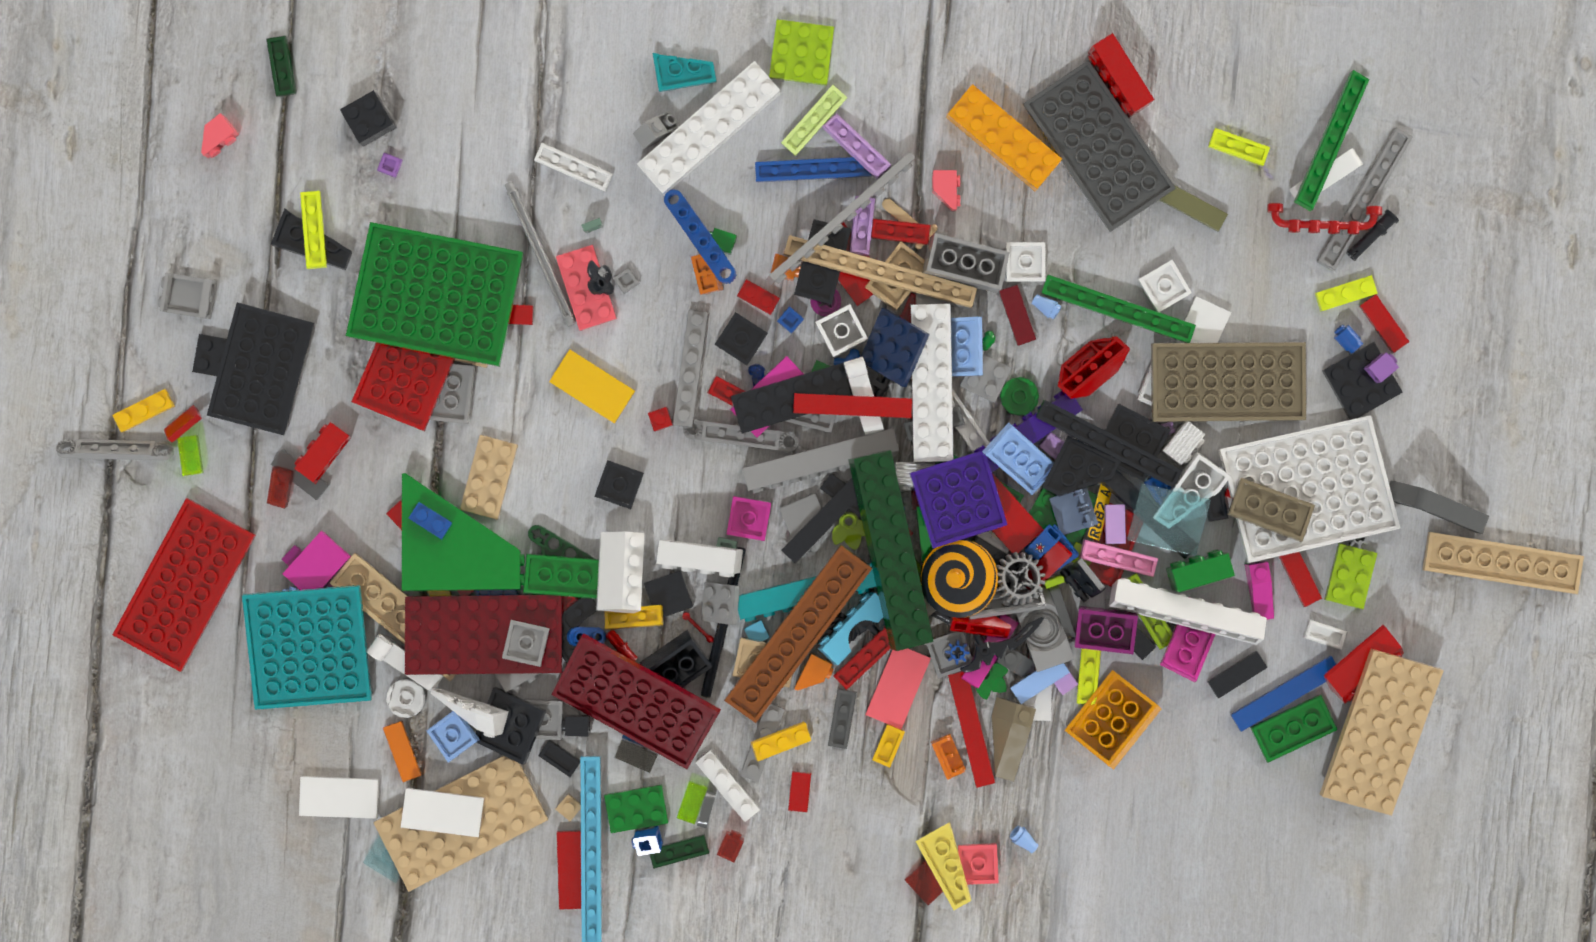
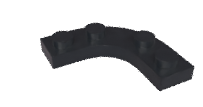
M581 598L562 615V658L566 663H568L576 646L569 644L567 633L571 628L579 627L585 619L598 611L596 610L597 603L593 598Z

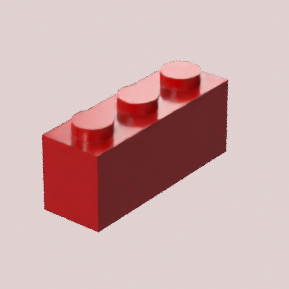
M331 422L328 425L325 424L320 429V436L317 440L313 439L307 446L308 451L304 456L301 455L295 462L296 467L294 469L315 485L351 439L348 434Z

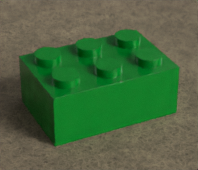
M1217 549L1207 552L1208 556L1205 557L1196 555L1189 557L1188 562H1181L1179 560L1170 563V567L1166 568L1171 589L1179 593L1235 576L1229 553Z

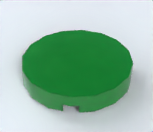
M1022 377L1012 378L1007 381L1000 393V401L1003 408L1016 416L1032 412L1039 400V393L1035 384L1029 379Z

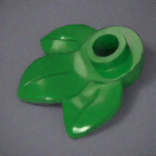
M999 663L993 664L980 687L976 688L977 693L987 700L991 691L998 693L1006 692L1007 688L1003 676L1007 674L1008 669Z

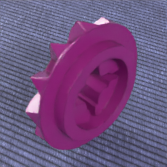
M835 290L832 305H830L831 308L826 304L819 307L821 302L811 299L810 304L815 313L820 316H828L839 310L841 296Z

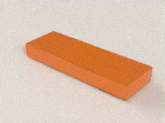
M403 721L383 727L402 782L421 776L422 773Z

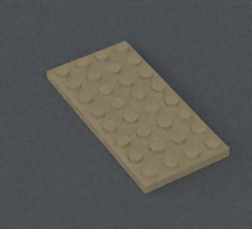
M1306 342L1152 343V422L1306 420Z

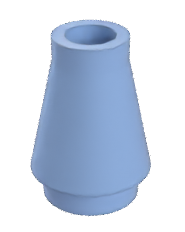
M1038 294L1031 303L1048 319L1052 318L1053 320L1062 307L1058 304L1059 302Z
M1017 826L1010 833L1009 837L1012 839V843L1028 850L1030 853L1035 852L1038 848V844L1025 827Z

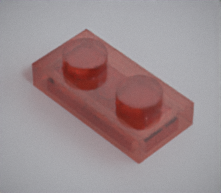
M279 466L272 467L267 504L283 509L288 507L293 470Z

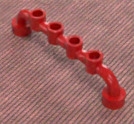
M1281 203L1267 204V212L1271 213L1272 220L1276 225L1288 228L1290 233H1299L1300 228H1308V233H1320V229H1328L1329 234H1339L1340 229L1348 230L1347 234L1355 235L1360 234V230L1370 229L1376 224L1378 216L1382 215V207L1367 206L1366 215L1370 216L1367 222L1282 220L1279 216V213H1283V204Z

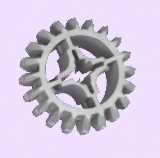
M1014 552L1012 557L1010 554L1006 555V560H999L1002 566L996 565L999 571V587H997L996 592L1002 591L1000 598L1007 595V603L1013 599V605H1017L1018 602L1021 605H1025L1026 600L1028 603L1033 602L1032 597L1038 598L1037 592L1043 591V588L1039 585L1046 583L1044 580H1041L1045 573L1040 574L1039 570L1043 569V566L1037 567L1036 564L1039 561L1035 559L1031 562L1032 555L1026 557L1024 552L1020 553V555ZM1013 563L1023 564L1017 572L1008 569ZM1029 569L1033 576V582L1027 574ZM1005 575L1011 582L1009 588L1005 581ZM1017 575H1021L1020 579L1022 580V582H1018V578H1016ZM1021 586L1030 588V590L1023 595L1016 594V591L1019 590Z

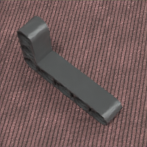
M1390 481L1389 486L1394 503L1422 510L1479 534L1484 533L1489 515L1430 490L1397 481Z

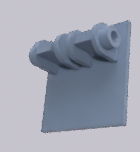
M1087 488L1076 490L1060 497L1049 498L1058 528L1063 535L1098 524Z

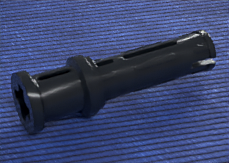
M1386 209L1384 211L1385 214L1346 254L1351 256L1350 258L1353 261H1356L1380 235H1386L1387 230L1394 223L1397 224L1399 222L1395 214Z

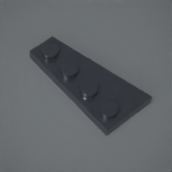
M284 208L271 245L305 257L302 219ZM324 234L327 264L346 271L352 251Z

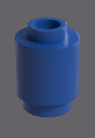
M1342 324L1334 331L1336 334L1334 339L1345 351L1353 353L1363 344L1360 341V336L1350 325L1344 326Z

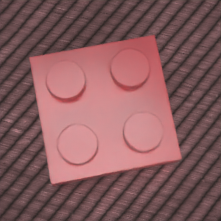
M996 843L958 845V853L967 885L999 883Z

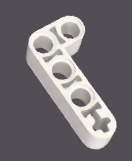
M1353 148L1335 159L1322 191L1363 165ZM1302 181L1289 189L1294 198H1296Z
M863 357L844 362L852 395L874 397ZM859 416L865 436L884 430L880 417Z
M384 634L377 635L367 653L378 661L384 660L405 674V647ZM406 675L429 691L436 689L444 677L443 675Z

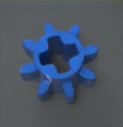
M956 640L954 645L948 643L950 649L945 650V653L950 654V657L947 660L951 661L954 659L956 665H958L961 659L966 662L964 656L965 654H970L969 651L964 650L967 644L964 643L961 646L959 645V640ZM956 647H959V650L962 651V654L960 653L958 657L952 653V651H956Z

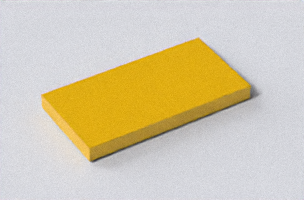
M569 349L549 381L614 424L635 393V390Z

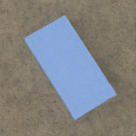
M1009 422L982 451L1031 495L1045 482L1054 464L1051 459Z

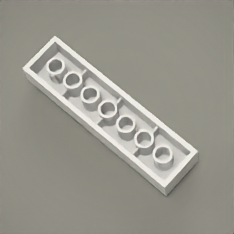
M754 61L637 163L638 167L662 195L665 196L668 191L672 190L780 95V89Z
M911 305V323L930 334L912 374L914 462L950 461L954 459L951 305Z

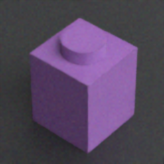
M1386 352L1381 353L1364 369L1376 383H1381L1396 371L1399 366L1396 364L1397 359L1391 353L1388 354Z

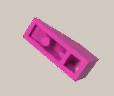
M1261 561L1244 564L1252 611L1267 618V620L1274 619L1269 563Z

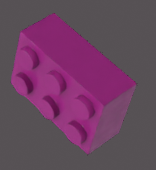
M1079 606L1075 648L1133 655L1138 614L1128 611Z

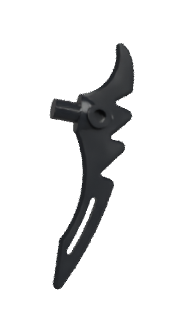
M1040 617L1026 624L1019 633L1004 641L985 642L982 635L976 636L975 641L978 646L975 648V657L969 665L961 667L960 670L963 672L978 670L981 667L982 661L986 665H990L994 655H996L997 659H1001L1006 647L1013 651L1039 627L1044 618ZM1031 625L1033 626L1022 638L1015 642Z

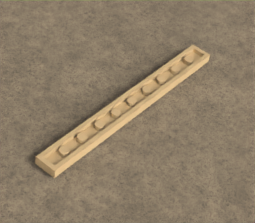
M789 235L784 256L790 257L808 240ZM818 244L814 248L815 252L808 259L805 257L801 259L805 262L968 308H972L977 291L975 287L826 245L820 246Z

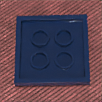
M881 308L860 357H863L865 365L898 385L907 387L930 334L886 308Z

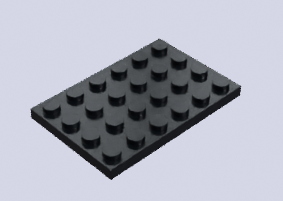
M237 302L207 416L285 435L314 323Z

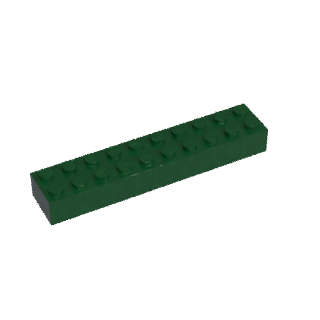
M891 450L848 459L890 649L900 651L934 642Z

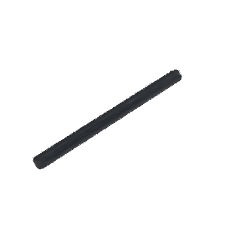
M736 547V549L743 550L741 562L742 569L746 549L743 547ZM740 573L734 574V577H729L727 584L738 586ZM717 624L709 657L713 667L706 671L701 691L702 697H711L728 624Z

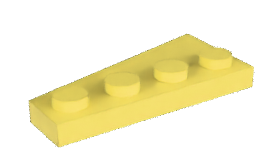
M949 822L915 842L953 910H956L970 902L971 896Z

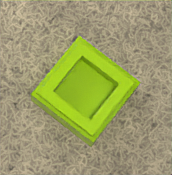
M1057 575L1048 578L1045 581L1044 587L1047 589L1064 583L1063 576Z

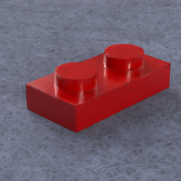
M747 279L737 295L740 299L769 315L772 314L780 300L776 295Z

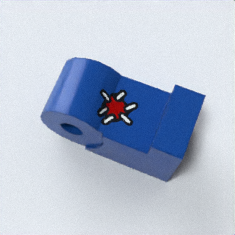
M1049 524L1028 546L1025 552L1028 555H1032L1033 560H1039L1062 536Z

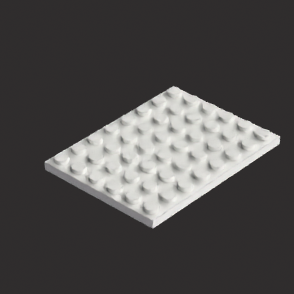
M1371 415L1219 450L1223 469L1231 476L1227 481L1231 500L1234 497L1240 478H1244L1315 505L1303 542L1236 518L1247 563L1401 529Z

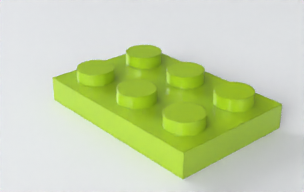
M1338 543L1324 600L1364 609L1377 553Z

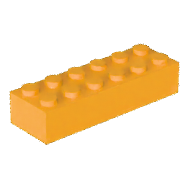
M973 84L946 116L950 122L1034 192L1062 160L1060 156Z

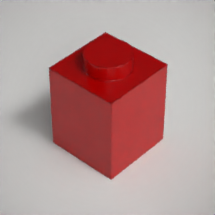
M668 407L648 413L654 432L674 426Z

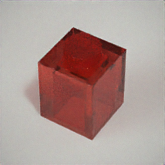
M731 830V832L726 831L717 855L735 863L744 843V838L741 837L742 834L735 830Z

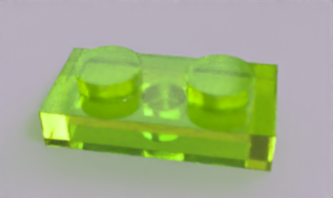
M199 436L179 437L177 441L182 476L203 474Z

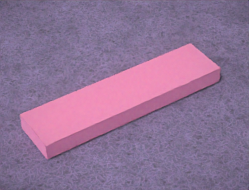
M1083 540L1079 556L1083 560L1154 577L1158 562L1156 557L1088 540Z

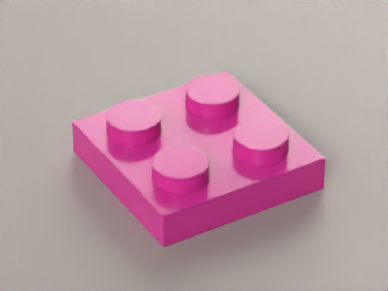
M733 496L726 535L765 541L771 503Z

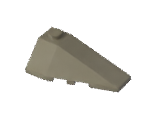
M996 697L991 715L995 777L1014 782L1036 712L1034 706Z

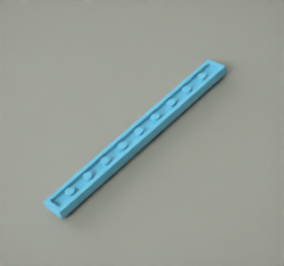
M581 756L582 942H602L601 756Z

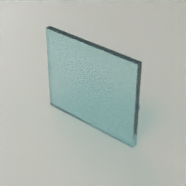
M1142 483L1136 507L1133 510L1134 514L1127 540L1196 556L1211 500Z

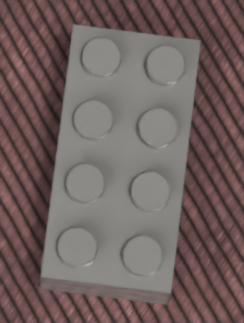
M934 233L929 239L922 273L997 293L1002 290L1010 252Z

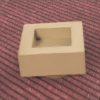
M568 793L556 807V810L568 821H571L580 811L581 803Z

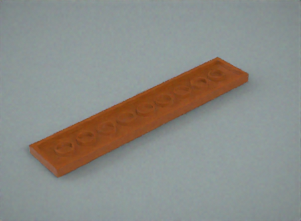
M840 545L725 697L724 701L756 723L873 568L843 545Z

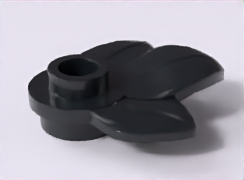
M591 260L587 267V273L590 277L587 284L589 291L594 295L612 294L614 286L610 282L612 279L610 268L606 265L599 268Z

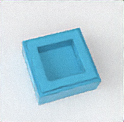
M762 620L744 628L749 639L764 641L770 638Z

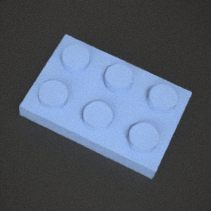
M982 317L951 318L952 377L983 376Z

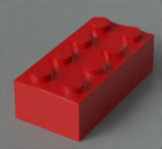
M1113 33L1091 47L1088 51L1090 63L1093 66L1096 65L1099 70L1098 75L1103 82L1108 84L1110 87L1108 90L1118 100L1119 106L1128 118L1140 112L1155 100Z

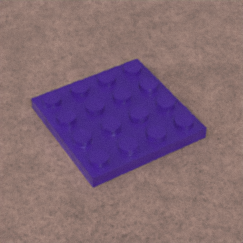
M982 451L909 473L932 548L1008 525L987 456Z

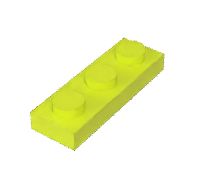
M1371 275L1317 292L1315 296L1321 312L1378 293Z

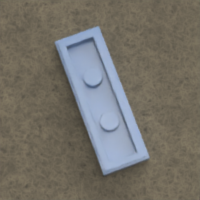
M1064 663L1040 672L1034 671L1011 686L1010 689L1020 704H1022L1070 672Z

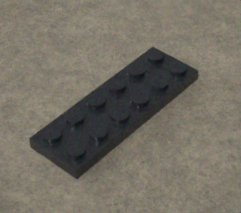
M839 363L730 396L741 433L806 415L804 413H793L794 393L853 396L844 364Z

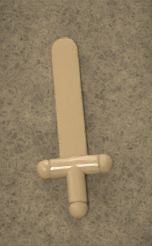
M891 199L883 200L882 207L898 221L918 223ZM931 225L930 236L937 231V225ZM915 244L917 250L924 246L923 244Z

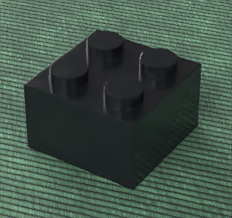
M374 90L340 109L358 143L363 147L397 128L381 98Z

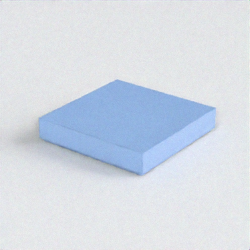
M454 711L427 730V733L447 762L452 761L480 740L469 723Z

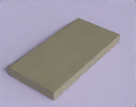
M1240 478L1227 515L1303 542L1315 505Z

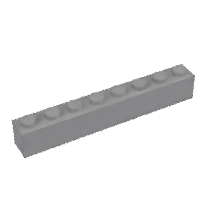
M891 428L742 469L748 491L752 490L754 494L765 491V486L771 485L772 488L783 486V482L787 480L795 483L802 481V476L809 475V478L821 476V471L828 470V473L840 471L839 467L843 465L850 468L848 459L886 450H891L892 456H896L895 452L899 451L894 429Z

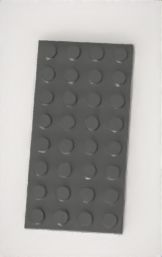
M1089 60L1023 103V106L1055 153L1062 158L1061 162L1109 232H1112L1176 189Z

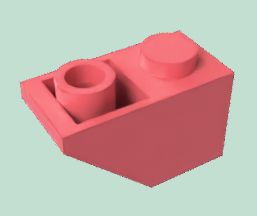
M221 113L204 126L201 153L207 158L217 156L221 152V148L225 145L233 144L239 135L228 119Z
M933 170L932 193L951 211H956L957 206H960V195H957V187H960V175H957V170Z

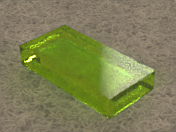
M689 781L677 819L695 825L708 787Z

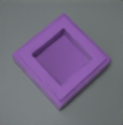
M383 153L377 171L396 178L403 160Z

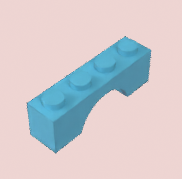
M875 592L865 593L859 599V605L856 608L852 607L846 613L847 617L844 621H839L833 627L834 631L829 636H824L819 642L821 645L818 649L834 665H839L851 652L848 642L849 633L857 623L864 620L878 623L883 618L879 596Z

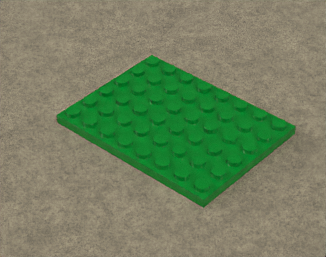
M370 222L346 337L500 367L524 253Z

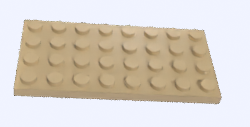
M1370 649L1319 793L1322 797L1392 816L1444 670Z
M501 756L435 790L437 792L484 797L479 837L401 828L403 807L373 823L409 892L548 821V817L521 764Z

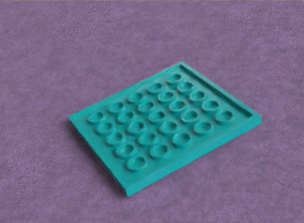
M360 585L242 595L255 710L372 700Z

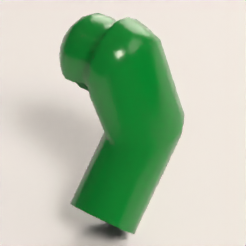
M986 331L982 339L983 351H987L995 343L996 337L994 332Z

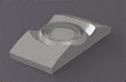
M1043 587L1042 591L1046 603L1045 609L1016 613L1021 630L1026 624L1040 617L1044 618L1039 627L1025 640L1037 672L1074 660L1049 589ZM1031 625L1027 629V631L1023 633V635H1025L1033 626Z

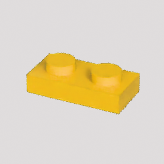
M887 724L872 760L890 768L905 731Z

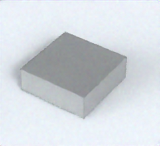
M629 267L613 277L623 294L640 284Z

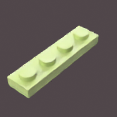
M832 85L781 144L794 156H797L847 100V97Z

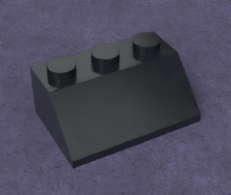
M688 630L640 662V665L682 688L713 667Z

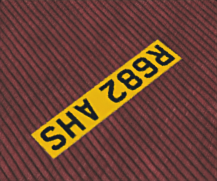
M1100 484L1094 508L1098 524L1090 527L1087 537L1100 541L1105 521L1104 505H1109L1111 492L1102 484Z

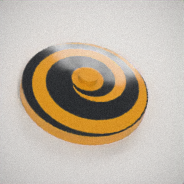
M962 539L933 548L928 553L921 567L920 583L925 599L936 611L949 617L963 618L979 613L991 602L998 585V572L993 558L985 548L973 541Z

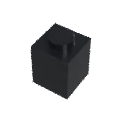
M566 715L561 723V729L565 731V736L588 737L590 735V716Z

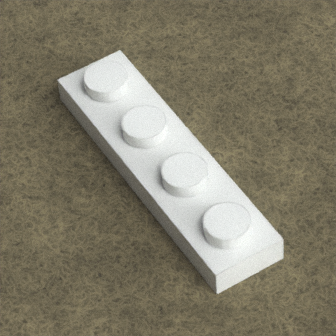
M711 749L695 762L744 822L760 810Z

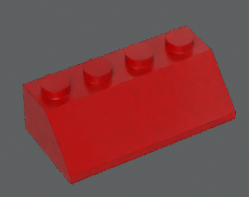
M1384 625L1379 627L1324 675L1328 687L1344 704L1353 700L1370 649L1399 657L1403 656L1404 652L1401 645Z

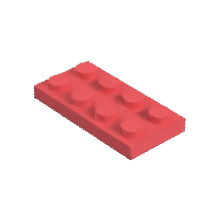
M590 245L556 256L579 331L616 320L610 296L604 293L594 295L588 289L587 284L590 280L587 273L588 263L593 260L600 268L594 246Z

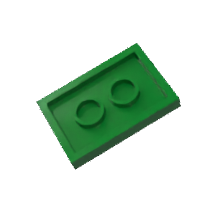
M662 784L604 795L611 833L668 824Z

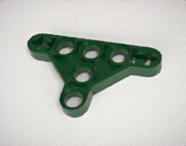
M534 525L528 531L529 539L541 546L542 555L566 557L565 551L568 548H572L576 552L574 558L596 559L541 525ZM541 529L540 533L543 536H546L547 533L550 536L547 537L543 544L541 542L544 539L541 537L534 538L533 530ZM551 538H556L559 541L557 549L549 547L548 542Z

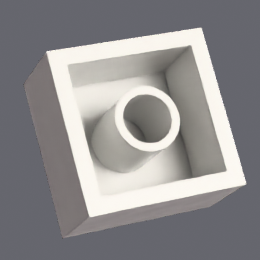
M850 304L815 322L833 358L868 340Z

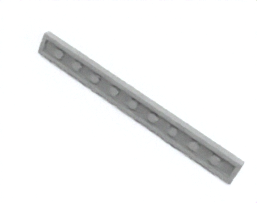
M911 152L767 277L766 281L770 285H773L775 282L778 284L787 277L785 275L787 271L791 270L793 272L801 265L799 261L803 257L808 259L815 252L814 248L818 244L823 246L829 240L828 235L832 232L834 234L839 232L844 227L842 225L844 221L850 222L857 215L856 211L860 207L865 209L871 203L869 199L874 195L876 197L881 195L885 191L883 187L888 183L892 185L899 178L897 175L901 171L906 173L913 166L911 162L915 158Z

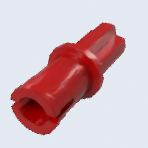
M610 630L605 635L615 647V651L633 661L638 658L627 645L628 642H624L614 630Z

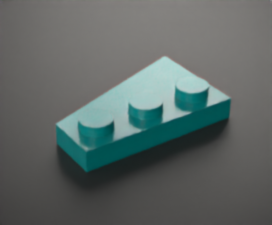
M652 53L659 92L717 82L714 64L711 61Z

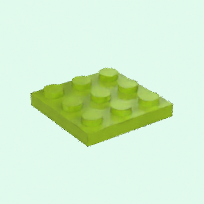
M776 19L769 78L827 86L834 27Z

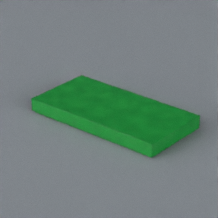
M527 554L523 593L597 599L599 560Z
M1321 694L1250 727L1267 763L1338 730Z

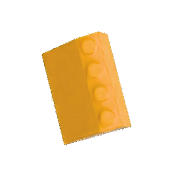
M1112 670L1064 731L1114 770L1162 708ZM1097 697L1095 704L1091 705V703Z

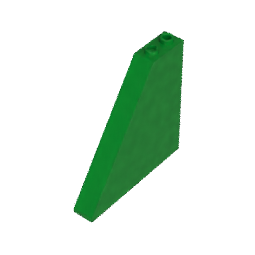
M402 473V591L521 590V585H524L525 574H521V566H525V555L521 554L518 548L408 474ZM418 502L453 523L443 539L438 538L409 519Z

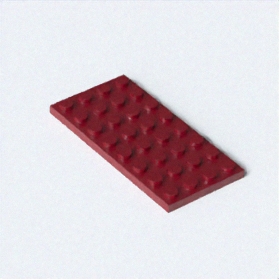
M562 596L405 597V675L562 673ZM511 620L550 628L541 667L502 658Z
M584 633L551 694L686 770L689 768L721 711L720 708Z

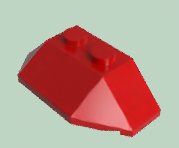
M1117 336L1089 341L1061 365L1058 387L1070 399L1090 396L1119 371L1130 348Z

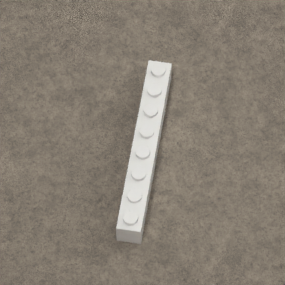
M1125 578L1118 579L1112 584L1109 607L1255 645L1264 640L1267 618L1260 616L1258 613H1246L1239 608L1223 607L1221 603H1208L1202 598H1189L1182 593H1170L1166 589L1151 588L1148 584L1132 583L1129 579Z

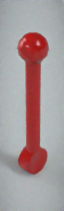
M688 612L683 613V619L688 620L701 634H703L706 637V641L708 643H712L714 641V637L712 635H708L690 617V614Z

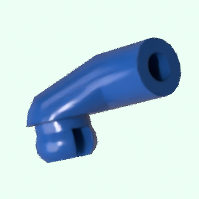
M851 349L845 358L834 357V365L859 358V350Z

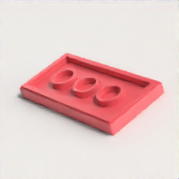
M909 648L900 651L892 650L865 715L901 730L931 658Z

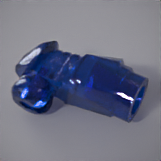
M754 364L748 368V373L752 375L753 387L765 375L764 371L766 369L760 364Z

